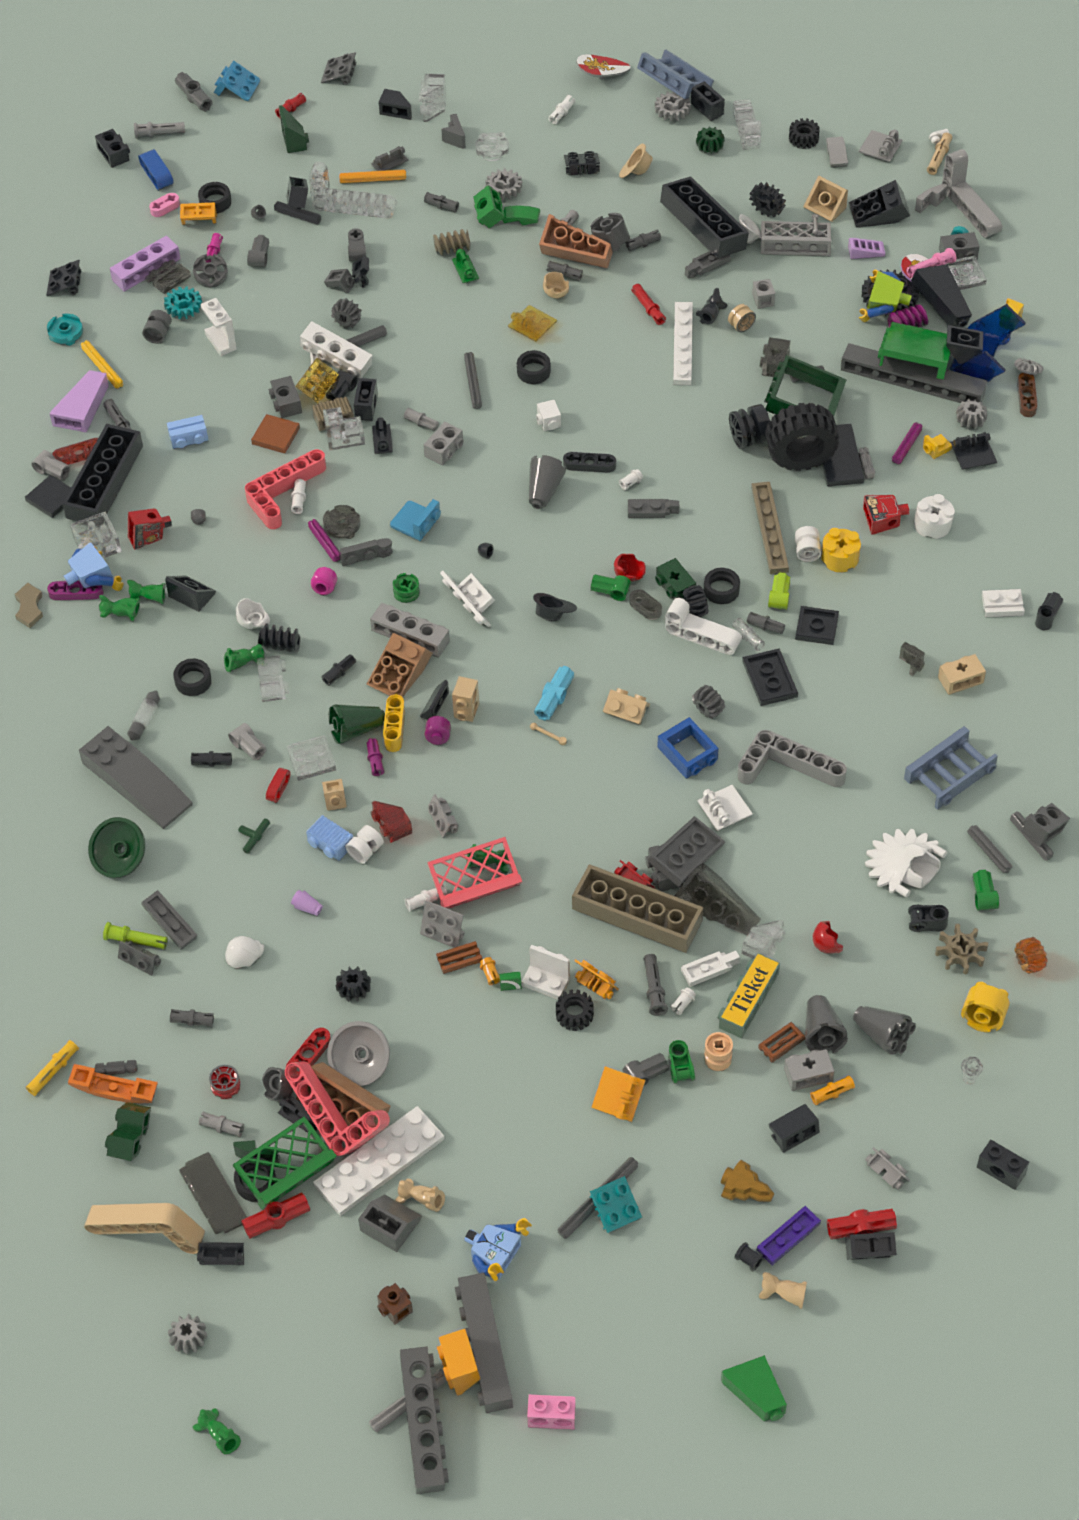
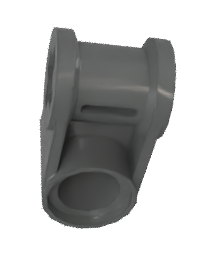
M351 229L348 232L349 261H357L363 255L366 256L364 234L360 229Z

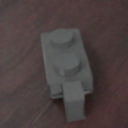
M709 251L692 259V262L685 267L684 275L689 279L697 274H704L730 262L731 256L727 255L716 258Z
M628 499V518H665L666 515L679 514L680 511L678 500Z

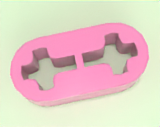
M168 193L151 202L149 205L151 215L161 217L177 209L180 206L179 196L176 193Z

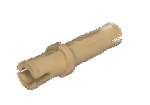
M943 133L940 142L936 144V151L927 167V172L931 175L937 173L944 155L949 151V144L953 139L950 133Z

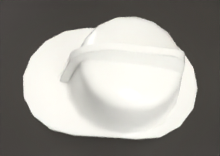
M740 214L739 223L749 232L747 243L752 244L758 238H761L760 229L749 217Z

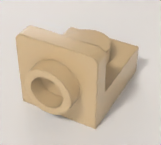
M342 779L322 782L327 810L346 808Z

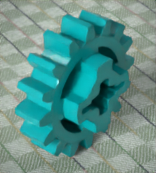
M188 286L184 289L178 287V290L172 289V293H167V297H164L165 310L167 314L172 315V318L178 316V319L182 317L188 319L189 315L194 317V312H200L202 297L199 291L195 292L194 288L188 290Z

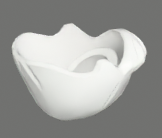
M244 598L237 604L236 619L242 627L257 629L264 628L266 623L270 624V617L263 609L261 603Z
M235 937L228 943L225 954L226 962L232 968L250 967L263 954L264 945L250 937Z

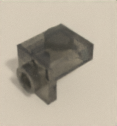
M907 642L902 644L899 659L910 664L909 675L914 676L917 671L920 672L925 665V652Z

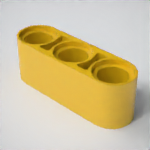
M397 694L389 696L386 701L383 736L385 748L389 752L399 751L403 742L405 706L403 697Z

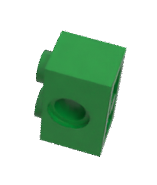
M489 185L473 196L477 220L480 224L490 229L505 217L500 194Z

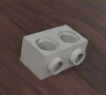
M444 421L423 444L424 457L443 466L447 460L452 458L454 452L462 447L464 443L463 430Z

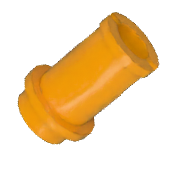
M491 957L482 959L480 961V969L484 971L488 984L493 985L492 981H494V984L499 983L500 977L495 967V960Z

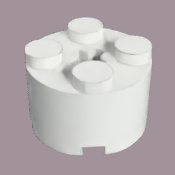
M941 494L923 498L917 504L914 519L915 530L921 536H929L932 539L946 536L951 529L955 510L953 505Z

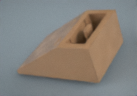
M393 633L367 685L389 696L397 694L403 697L422 674L433 653Z

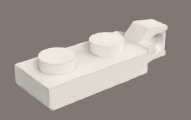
M718 951L683 965L681 971L688 985L692 987L732 970L733 966L740 963V956L737 951L728 954Z

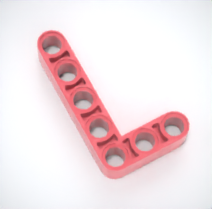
M319 449L312 450L245 485L247 503L266 527L278 529L282 525L280 508L272 498L292 489L297 479L307 481L323 473L326 470L324 452Z
M301 1061L290 1063L286 1066V1079L325 1142L337 1156L353 1153L389 1125L390 1118L388 1113L384 1110H375L365 1113L348 1126L309 1063ZM297 1067L300 1070L299 1076L297 1075ZM308 1086L311 1087V1094L308 1092ZM320 1104H321L322 1107H323L322 1113H321L320 1110H319V1105H320ZM375 1116L378 1118V1124H377V1125H376L375 1122H374V1117H375ZM331 1122L334 1124V1131L330 1127ZM359 1128H360L361 1131H362V1136H361V1137L358 1135V1129H359ZM342 1141L346 1144L345 1150L342 1147Z

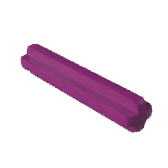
M918 422L913 423L892 456L893 463L901 464L921 433L922 424Z
M316 519L309 521V529L332 561L337 562L340 560V551Z

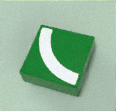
M520 972L499 974L501 991L522 989Z

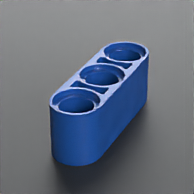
M155 149L138 155L142 168L157 190L174 184L170 171Z

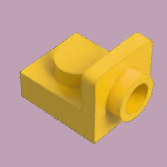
M942 434L934 438L926 435L924 436L923 449L933 459H936L951 451L952 444Z

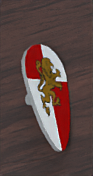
M581 55L576 61L577 67L582 72L590 76L599 77L601 80L608 76L624 74L631 68L629 64L623 61L598 55Z

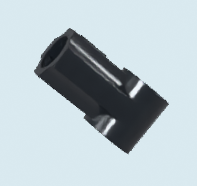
M339 370L333 385L326 393V398L329 401H333L336 398H344L349 390L353 391L355 389L358 376Z
M1048 593L1042 606L1038 608L1035 621L1038 629L1049 630L1052 627L1053 620L1064 600L1059 593Z

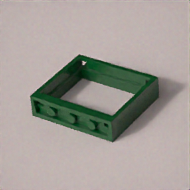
M786 355L784 361H780L777 371L764 400L767 403L766 411L772 414H779V411L783 408L787 409L790 405L796 406L793 403L776 397L784 374H787L833 393L828 410L834 416L847 379Z

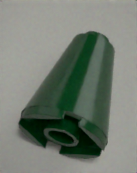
M338 704L330 706L328 717L329 725L333 724L334 730L331 731V734L337 744L345 743L381 727L385 720L384 711L380 707Z

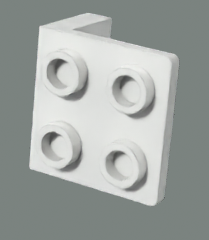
M531 945L529 948L530 966L521 981V985L558 1000L559 996H563V992H565L570 982V960L566 956L552 953L544 947Z

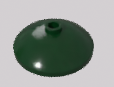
M122 817L109 818L99 824L93 831L88 845L91 864L97 872L110 878H122L134 872L142 862L145 853L143 832L136 823ZM125 847V851L122 853L121 849Z

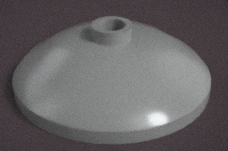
M363 1021L350 1022L340 1027L332 1036L327 1051L328 1063L331 1068L359 1086L369 1085L378 1080L387 1069L390 1060V1046L386 1036L377 1026ZM363 1050L366 1052L364 1058L361 1057V1051Z

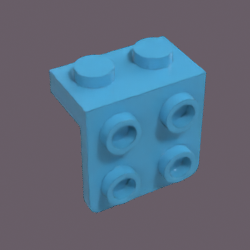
M233 60L229 67L225 66L222 70L221 75L223 77L219 76L214 85L217 87L214 93L219 96L226 87L245 101H249L260 82V78Z
M432 499L427 507L413 501H407L390 522V527L421 541L441 515L439 501Z

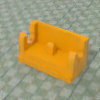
M215 202L180 204V220L182 225H186L188 220H212L213 224L217 223Z

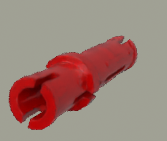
M641 284L633 285L631 291L644 306L646 313L654 319L657 325L665 323L666 317L660 311L659 305L652 301Z

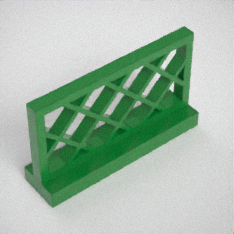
M304 1116L234 1163L233 1167L258 1200L260 1208L264 1210L269 1203L278 1201L332 1164L337 1155L332 1149H328ZM303 1124L308 1131L307 1138L295 1136L296 1128ZM281 1138L290 1139V1149L277 1148L278 1140ZM294 1140L306 1142L305 1153L292 1151ZM309 1143L317 1144L322 1152L318 1155L309 1154ZM263 1150L273 1151L272 1162L259 1160L260 1152ZM276 1152L289 1154L287 1165L275 1163ZM291 1156L304 1157L303 1165L300 1167L291 1166ZM246 1162L255 1163L254 1174L245 1173L241 1165ZM258 1164L271 1166L269 1177L257 1175ZM274 1167L286 1169L285 1177L282 1179L273 1178ZM256 1179L269 1181L268 1188L262 1193L255 1187Z

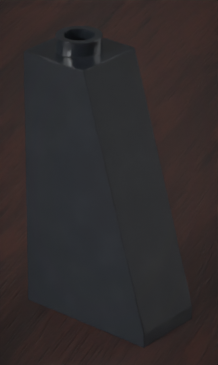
M948 264L916 269L911 279L912 284L947 325L961 328L966 326L972 313Z

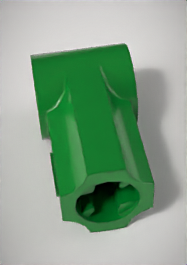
M595 574L591 582V591L609 594L614 600L624 601L631 581L629 578L621 575L610 578Z
M985 869L973 873L972 878L975 887L977 911L999 909V895L994 890L991 872Z

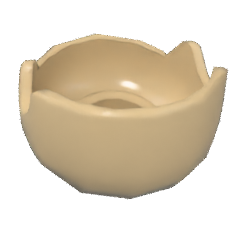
M549 272L544 276L543 290L552 298H562L569 292V281L564 280L562 273Z

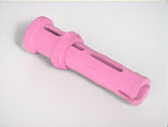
M947 248L942 253H935L932 258L908 267L906 270L907 275L912 278L916 269L948 263L952 264L956 262V253L952 248Z

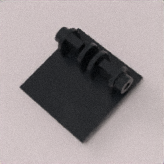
M586 151L584 154L569 152L568 155H564L565 164L569 166L566 167V174L578 175L579 166V174L581 175V165H584V174H586V165L588 166V174L600 172V166L596 165L600 164L598 153H594V151Z
M80 260L69 262L66 265L50 270L46 296L65 289L71 295L78 293L80 274L82 272L79 267Z
M983 432L977 434V437L975 434H972V437L970 435L960 438L956 437L955 440L950 442L962 470L997 463L988 442L991 440L989 433Z

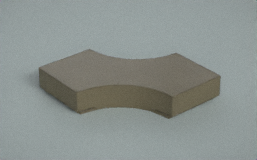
M26 583L15 593V598L20 603V609L15 617L16 620L31 628L43 617L42 612L38 609V602L42 598V592L31 584Z

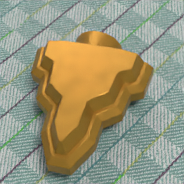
M740 1160L734 1169L726 1168L721 1179V1184L725 1185L721 1197L731 1201L735 1198L743 1201L752 1198L759 1202H771L774 1192L767 1184L759 1181L758 1174L750 1169L748 1163Z

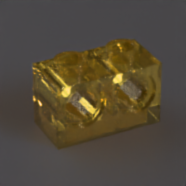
M316 358L295 387L318 403L324 398L329 387L335 383L339 374Z

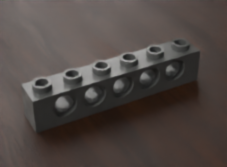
M428 1346L401 1349L400 1362L416 1494L444 1491L445 1483L449 1482L447 1468L442 1466V1459H446L445 1446L440 1445L439 1436H443L442 1422H437L436 1413H440L439 1399H434L433 1390H437L436 1376H431L430 1368L434 1367L433 1353L428 1354ZM419 1369L424 1371L425 1375L417 1378L412 1373ZM419 1392H424L428 1397L421 1401L415 1395ZM421 1415H427L431 1420L423 1424L419 1422L418 1418ZM424 1438H430L434 1443L429 1447H425L421 1444V1441ZM427 1461H432L436 1464V1468L427 1470L423 1465Z

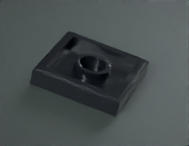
M49 475L25 496V500L53 518L63 509L62 503L71 487L54 476Z
M801 606L795 640L834 645L839 611Z

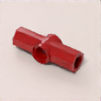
M301 1192L282 1202H271L266 1206L265 1210L241 1220L247 1236L251 1239L270 1229H281L287 1221L311 1210L305 1195ZM276 1213L281 1214L279 1217L276 1218L271 1217L273 1214Z
M893 1208L873 1212L860 1209L852 1212L849 1216L827 1219L826 1222L828 1235L831 1240L845 1238L849 1235L872 1234L897 1228L896 1215Z

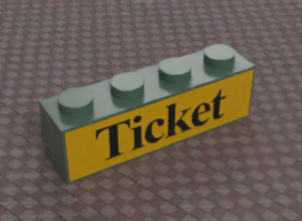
M757 953L754 959L748 961L745 975H740L736 984L737 989L735 992L731 991L727 999L728 1004L726 1008L722 1007L717 1017L720 1029L739 1038H743L779 975L780 962L760 953Z

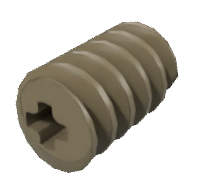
M461 229L460 234L454 230L453 236L450 232H447L446 237L443 233H440L439 239L436 234L433 235L436 253L439 251L441 256H443L444 250H446L447 254H450V249H453L454 253H456L458 247L463 250L464 246H466L468 251L470 250L468 230L465 233Z

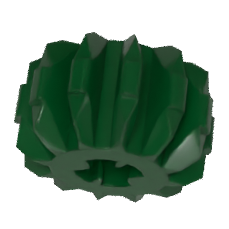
M710 126L707 129L702 128L701 131H698L696 138L699 151H704V154L707 152L711 154L712 152L718 153L723 148L725 142L722 130H717L716 127L711 128Z

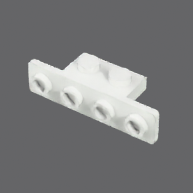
M441 571L440 574L444 577L443 583L449 589L452 587L455 590L452 592L459 601L463 600L465 602L463 606L470 613L474 612L475 616L473 618L480 625L484 623L489 628L491 624L483 616L482 612L495 601L491 594L472 573L457 585L448 574Z

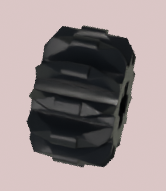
M694 585L683 591V598L689 604V614L698 617L708 614L709 606L702 587Z
M350 966L348 971L341 969V975L336 977V991L339 992L341 998L346 997L348 1002L352 998H355V1001L358 1002L359 997L365 998L366 992L371 990V978L367 975L366 970L360 971L358 966L354 970Z

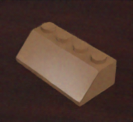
M321 1062L311 1066L348 1126L367 1112L375 1110L389 1112L391 1107L389 1104L327 1064ZM308 1086V1092H309V1094H311V1087H310V1086ZM320 1104V1105H319V1110H320V1112L322 1113L323 1107H322V1105ZM375 1116V1117H374V1122H375V1124L377 1125V1124H378V1118ZM331 1122L330 1127L334 1129V1124ZM359 1128V1129H358V1135L361 1137V1136H362V1131H361V1129Z

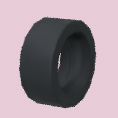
M206 183L198 191L199 203L215 202L217 213L227 210L231 205L230 189L224 183ZM214 194L224 196L223 198L216 201H210L206 199L207 197Z
M531 350L522 353L517 359V374L521 381L528 384H540L549 378L551 363L550 358L545 353ZM530 363H538L544 366L539 371H528L523 368Z
M721 567L709 571L705 576L704 593L709 601L716 604H729L739 596L740 579L735 571ZM723 580L731 583L733 588L722 592L713 589L711 584L715 581Z
M196 658L181 661L173 671L175 686L183 695L198 696L207 691L211 685L210 668L203 660ZM191 671H198L204 674V677L196 683H185L181 680L183 675Z
M246 1162L241 1167L245 1173L255 1170V1163ZM258 1164V1170L265 1171L269 1177L271 1166ZM235 1170L234 1184L238 1194L245 1200L258 1202L251 1190L243 1185L242 1178ZM273 1170V1178H276L275 1170ZM269 1181L263 1187L258 1188L260 1193L268 1188Z

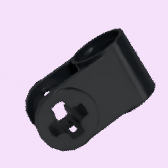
M917 904L908 908L911 918L909 929L911 931L939 932L947 928L949 911L945 906Z

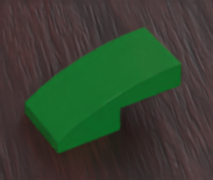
M531 206L504 207L505 217L502 221L504 224L520 221L522 226L538 223L541 211L539 208Z

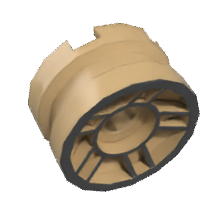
M745 304L736 306L728 316V322L738 332H745L756 320V314Z

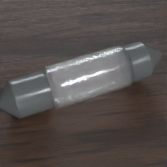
M157 690L147 694L134 716L127 732L131 741L140 739L157 709V704L160 701Z

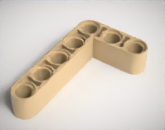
M170 1203L92 1205L84 1228L93 1234L162 1233L182 1251L190 1254H197L199 1252V1242H202L205 1230L183 1210Z

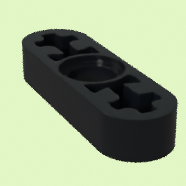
M568 452L563 456V466H566L567 470L610 473L616 469V458L611 454ZM593 460L594 463L589 465L586 464L585 461Z

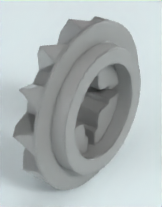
M1025 358L1015 360L1014 365L1024 373L1037 375L1043 371V366L1036 361Z

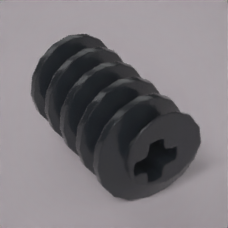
M266 623L264 628L260 630L258 644L264 645L265 648H270L271 646L272 649H277L279 647L281 651L286 649L288 652H292L294 650L295 653H298L301 637L298 628H295L294 632L291 633L290 627L284 632L283 626H280L277 631L276 625L269 629V625Z

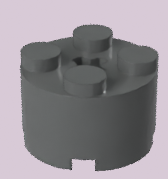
M609 213V217L603 218V216L595 219L590 227L592 235L610 243L612 252H615L630 239V235L620 213Z

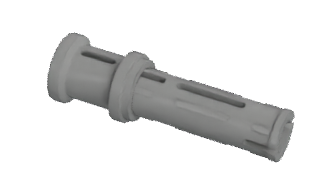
M152 122L147 124L134 123L135 138H138V136L152 137L154 136L153 134L185 133L184 122L152 124Z

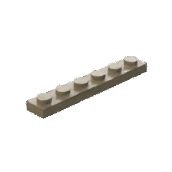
M770 482L752 483L751 489L769 573L789 572V566Z

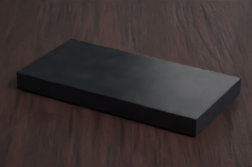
M852 424L836 425L839 435V446L832 457L830 456L826 463H822L827 486L864 483Z

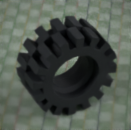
M800 118V121L798 119L795 120V123L792 122L789 128V142L793 146L797 145L799 149L800 146L803 149L806 147L809 149L811 145L813 147L816 146L820 133L818 123H814V120L809 121L808 118L806 120Z
M572 989L569 990V994L565 991L563 992V997H558V1001H556V1019L558 1022L560 1021L562 1027L566 1025L567 1030L573 1027V1031H577L576 1027L583 1030L584 1025L588 1027L589 1021L592 1022L594 1003L590 995L587 997L586 992L580 994V990L577 989L576 993H573ZM572 1005H578L583 1009L582 1013L578 1015H571L566 1010Z

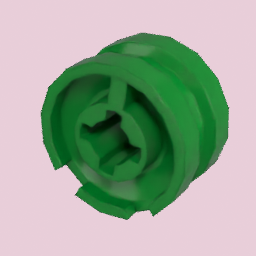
M401 573L397 575L395 580L393 579V593L398 601L410 603L419 597V580L415 575Z

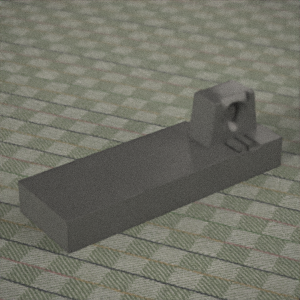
M158 890L142 901L141 905L180 950L197 938L194 930Z

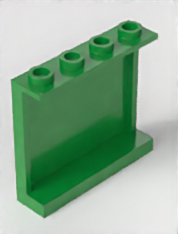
M892 322L890 328H886L881 347L879 348L877 357L880 359L879 366H882L885 356L938 367L937 378L944 380L951 352L946 347L947 333Z

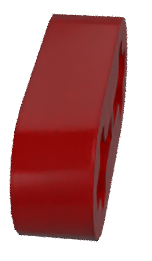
M278 768L267 788L266 800L275 803L279 801L290 780V770Z

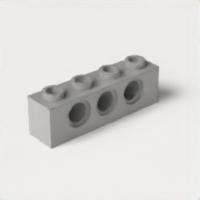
M381 603L370 618L371 631L388 638L395 633L426 648L433 653V656L438 658L450 642L449 629L431 623L427 619L416 617L409 612L396 609L392 605Z

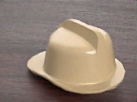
M642 143L636 147L629 160L621 169L619 177L624 178L630 173L641 175L648 170L653 158L646 151L645 144Z

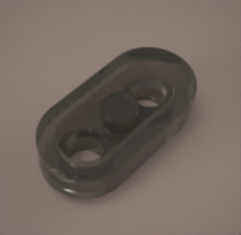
M634 590L630 593V606L645 618L656 620L661 617L662 605L644 590Z

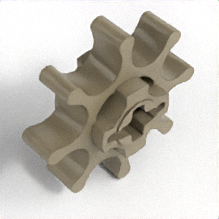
M956 924L954 929L955 935L949 936L944 931L940 932L939 940L944 942L946 946H937L935 955H946L949 957L945 964L946 970H949L951 965L956 963L963 967L964 974H968L969 962H975L980 967L984 965L985 958L979 956L977 952H986L988 942L978 943L974 940L978 935L977 928H974L970 934H964L960 930V924Z

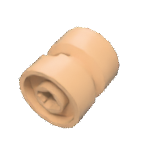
M716 1032L709 1035L705 1041L704 1061L707 1067L713 1071H723L731 1064L733 1042L729 1035Z

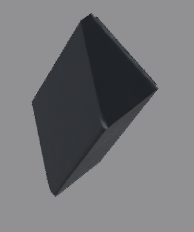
M444 680L435 688L420 715L421 718L428 720L433 716H437L449 694L447 680Z

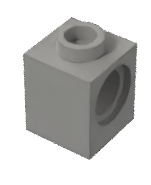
M771 280L753 281L752 295L757 309L775 306V291Z

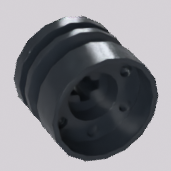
M762 404L748 407L747 412L744 409H739L738 412L732 411L729 413L730 431L739 449L753 446L754 441L757 444L767 442L765 430L770 418Z

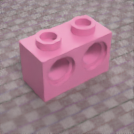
M529 1395L528 1427L575 1430V1397Z

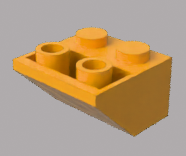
M465 1329L440 1336L439 1341L441 1345L437 1346L449 1388H454L457 1396L462 1395L481 1379Z

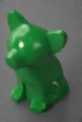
M127 580L129 598L136 599L143 596L164 604L166 599V583L142 586L134 580Z
M103 595L99 596L101 599L99 604L100 617L106 618L108 615L114 614L129 617L134 622L139 612L140 598H124L112 602Z
M260 644L253 646L250 650H231V648H227V652L224 654L226 671L236 670L250 661L266 666L264 649Z
M502 849L497 852L492 850L491 852L502 857L505 850ZM479 850L474 852L472 859L483 864L487 854ZM489 855L485 865L495 863L498 866L500 860ZM469 862L467 868L470 869L471 867L476 868L480 866L472 862ZM502 862L499 869L504 873L509 872L508 864Z
M213 1408L211 1411L201 1409L197 1417L198 1423L193 1425V1430L196 1432L209 1430L211 1437L216 1441L217 1448L224 1455L237 1450L241 1443L240 1436L234 1433L233 1429H228L222 1422L217 1421L219 1416L218 1410L216 1408Z

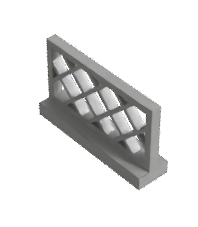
M761 221V254L830 256L831 223L817 222V229L826 230H819L818 235L812 236L810 234L814 229V222Z

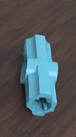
M559 667L551 682L545 684L542 698L534 710V714L543 721L550 720L558 704L561 705L564 702L567 688L574 678V672L569 667Z

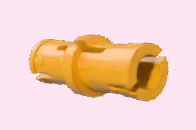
M848 1075L834 1083H827L825 1087L811 1092L810 1096L813 1103L818 1105L830 1098H838L839 1094L854 1089L855 1084L851 1076Z

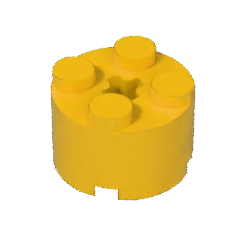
M831 528L823 539L821 560L822 562L824 561L829 570L847 572L848 569L857 566L861 548L859 534L847 529Z
M977 982L975 986L970 988L961 1010L962 1018L965 1017L968 1020L967 1024L975 1030L990 1032L991 1029H996L997 1031L1001 1029L1010 1006L1009 994L1004 989H998L984 982Z

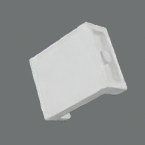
M217 298L202 303L201 309L214 325L204 329L205 335L219 355L223 356L237 350L232 319Z

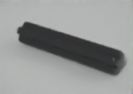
M276 201L274 204V210L314 224H319L321 221L320 214L305 209H292L288 204Z

